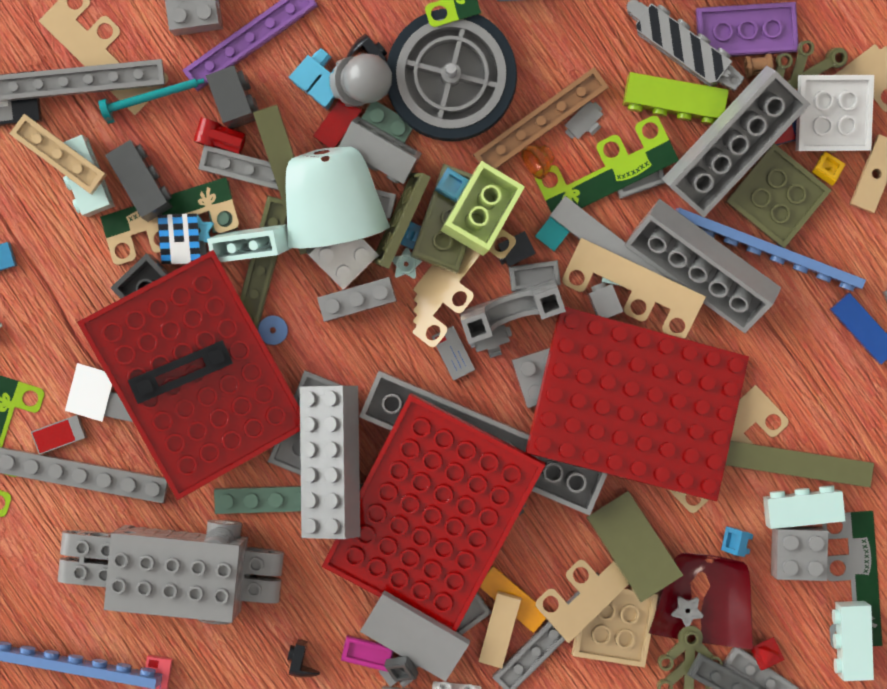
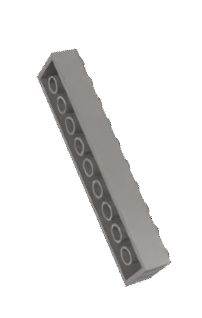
M381 370L377 373L359 416L391 431L409 394L413 393L526 452L530 435ZM534 456L545 462L546 465L532 491L590 516L607 474Z

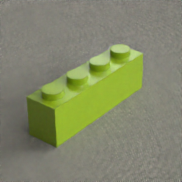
M630 72L627 76L622 105L628 106V110L633 112H642L645 109L651 110L652 114L656 116L666 117L668 113L677 115L679 120L691 121L692 118L701 119L702 124L712 125L726 109L729 90Z

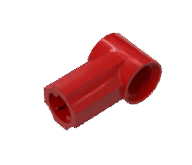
M201 117L193 141L201 145L218 147L240 154L245 144L246 134L223 127L218 122Z

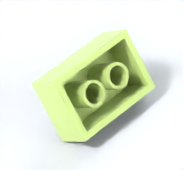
M481 161L440 231L484 256L490 250L525 186Z

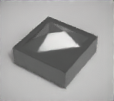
M408 656L386 659L384 664L395 682L417 679L419 672Z

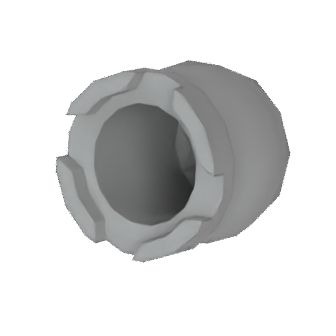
M361 53L355 57L343 58L335 63L337 65L329 76L330 88L334 97L339 98L347 107H358L366 103H375L388 94L392 85V72L388 63L375 54Z

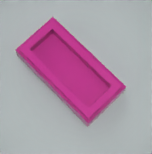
M347 635L341 661L388 672L384 664L386 659L393 657L394 651L378 642Z

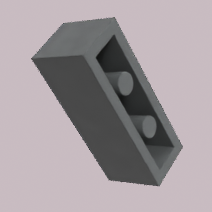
M130 139L105 155L142 219L149 222L156 218L157 215H161L173 207L169 201L172 199V195L165 185L161 187L157 180L160 178V175L153 165L149 166L145 158L148 157V154L141 144L136 145Z

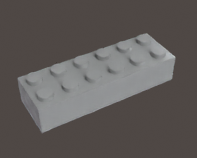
M766 65L662 180L701 216L705 217L805 111L810 103L776 70Z
M661 199L655 203L624 245L672 281L706 296L703 302L705 305L744 333L774 304L781 290L779 285Z
M358 386L300 387L301 538L350 539L360 537Z

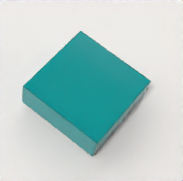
M549 217L535 235V238L554 252L569 231Z

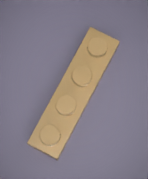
M23 114L9 133L92 195L107 176L105 172L26 114Z

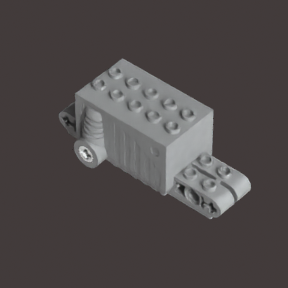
M208 520L206 534L156 528L150 529L132 525H124L112 533L65 530L62 531L60 554L72 557L60 558L58 582L106 587L104 610L198 619L200 622L209 624H230L241 612L242 601L279 603L281 579L271 576L282 575L284 552L274 549L247 547L248 537L241 536L242 523L231 520Z

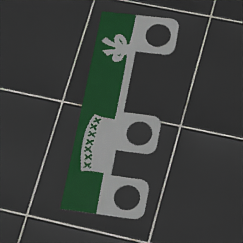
M873 511L846 512V521L842 522L843 528L841 532L832 534L828 531V539L848 538L849 555L828 556L827 579L829 581L851 580L852 601H866L871 605L873 646H883ZM827 523L822 524V528L828 530ZM840 560L845 564L846 570L844 574L835 576L830 572V565L833 561ZM836 624L830 626V643L833 648V634L836 632Z

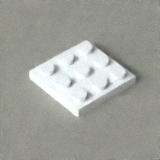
M798 75V92L810 105L796 121V151H871L874 75Z

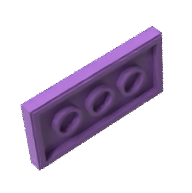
M796 2L696 8L695 10L697 35L701 33L711 41L709 45L716 50L722 48L731 57L798 52Z

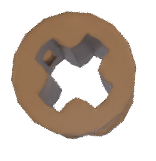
M771 53L766 54L765 57L758 58L745 56L744 69L747 79L753 75H758L766 65L773 69Z

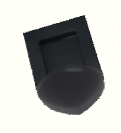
M365 33L357 39L347 54V57L356 56L365 50L368 54L379 55L386 61L384 56L387 55V52L379 42L374 44Z
M298 639L295 646L291 645L287 659L292 661L289 675L300 678L320 675L319 671L302 665L308 641Z

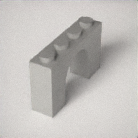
M552 279L466 308L460 313V320L469 344L492 337V331L495 328L509 321L536 314L540 315L541 319H545L566 312L558 286L555 280Z

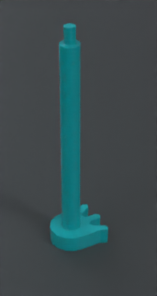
M195 78L110 103L107 99L99 100L98 104L104 120L110 124L115 122L112 115L113 111L196 88L199 84L205 83L204 78L198 80Z

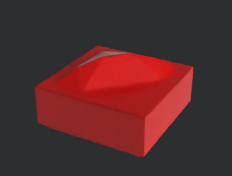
M774 637L754 645L753 649H751L760 670H765L785 660Z

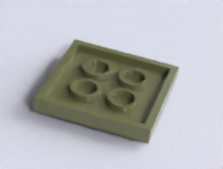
M774 143L725 202L778 246L785 248L832 190Z

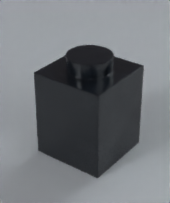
M525 231L514 236L516 244L507 256L502 259L498 258L501 265L506 263L507 267H511L536 254ZM509 240L497 245L499 248L498 252H503L508 248Z

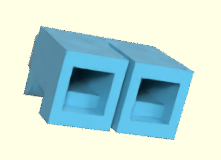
M320 48L312 57L307 55L289 76V79L328 111L335 97L330 88L329 76L331 73L324 67L332 57Z

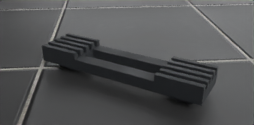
M222 340L127 381L139 404L231 365L233 362ZM203 358L206 367L158 386L155 377Z

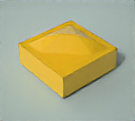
M824 151L811 173L833 186L846 164Z

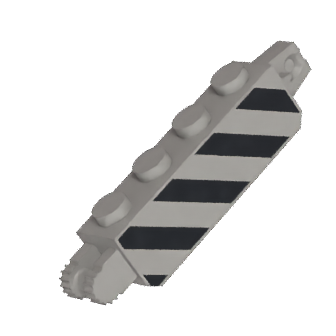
M636 0L628 2L626 5L627 13L637 22L638 36L707 86L714 87L719 83L733 91H736L742 84L744 77L732 66L731 55L722 48H718V50L709 45L711 41L701 33L698 35L692 33L689 30L691 27L681 19L674 20L669 16L670 11L659 4L656 7L651 3L647 7Z

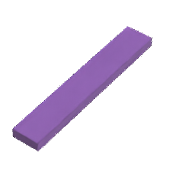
M280 0L184 68L183 72L189 80L204 78L205 83L199 84L195 88L197 91H200L208 85L206 75L233 65L235 66L318 7L315 0Z

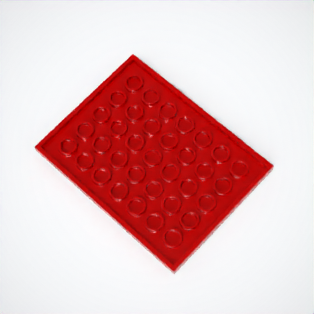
M214 250L77 322L177 500L300 432V407ZM224 341L233 364L142 403H137L127 380L214 343ZM199 358L159 375L155 379L158 386H161L204 368L206 365L203 358Z
M565 307L566 312L560 313L557 316L526 453L671 491L717 501L749 356Z
M410 393L360 490V537L335 539L321 567L378 597H381L385 590L456 632L546 463Z

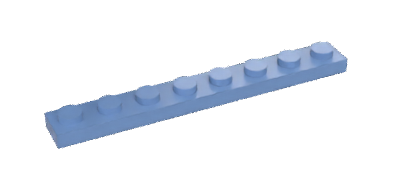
M676 208L677 212L714 238L715 234L724 237V243L735 247L738 246V243L747 246L746 251L760 256L763 252L770 255L769 260L782 265H784L785 261L794 264L792 269L805 274H807L808 270L817 273V279L828 283L833 279L840 282L839 287L852 292L854 288L863 289L866 282L865 279L682 208Z
M0 641V661L151 689H156L162 681L163 674L155 673L156 670L152 668H141V670L131 668L130 664L118 663L117 665L107 664L108 661L103 659L83 660L84 657L81 655L61 656L58 651L54 650L39 652L35 651L36 648L32 646H21L18 648L12 647V643Z

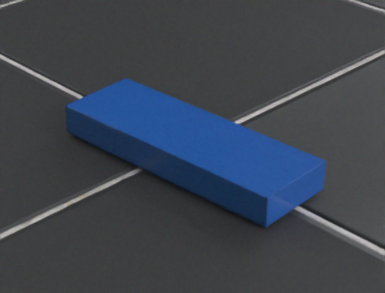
M847 293L829 310L878 364H882L887 360V333L850 293Z

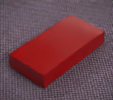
M339 99L313 137L328 148L337 147L351 121L361 114V109L358 107H347Z

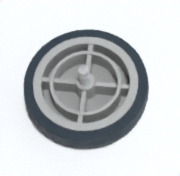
M447 10L431 11V16L434 20L441 21L446 18ZM424 14L407 25L398 35L387 59L388 66L392 72V85L388 95L394 109L412 129L435 140L462 141L486 132L504 116L515 94L517 66L512 48L503 33L491 21L479 14L437 27H432L429 24L427 15Z

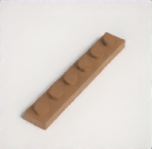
M593 67L474 153L473 156L479 164L483 161L495 169L499 168L603 93L609 86L596 68Z

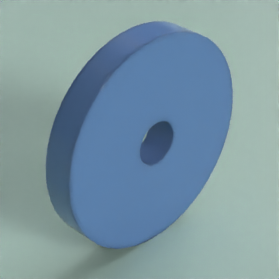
M268 316L260 322L258 332L266 344L277 345L286 339L288 326L281 317ZM272 327L276 329L275 333H271L270 329Z

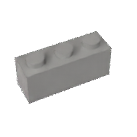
M356 117L351 121L339 147H353L357 149L363 156L368 168L375 171L380 170L387 174L389 180L395 183L401 182L402 184L409 179L422 155L421 152L360 117Z
M390 277L317 297L324 322L397 302Z

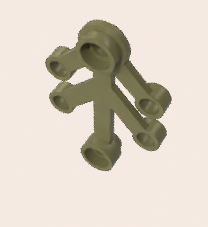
M808 40L801 41L797 46L798 54L791 78L787 82L794 89H798V75H819L831 67L840 68L848 60L847 52L843 48H831L826 53L824 60L804 71L808 56L814 52V44ZM805 43L809 46L807 53H804L802 50ZM781 53L776 57L775 70L783 78L786 68H789L793 63L792 56L788 53ZM837 53H840L842 56L840 62L835 60ZM783 56L788 60L786 65L781 64Z
M696 626L683 627L678 634V643L666 654L659 656L657 660L658 666L664 671H669L674 666L673 660L685 651L684 661L665 679L658 681L657 689H661L664 683L669 684L668 689H673V685L683 676V689H694V679L688 676L687 673L695 660V650L712 660H718V663L723 665L722 660L718 656L713 655L702 644L703 634ZM689 635H695L693 642H687ZM664 659L670 660L667 666H662Z

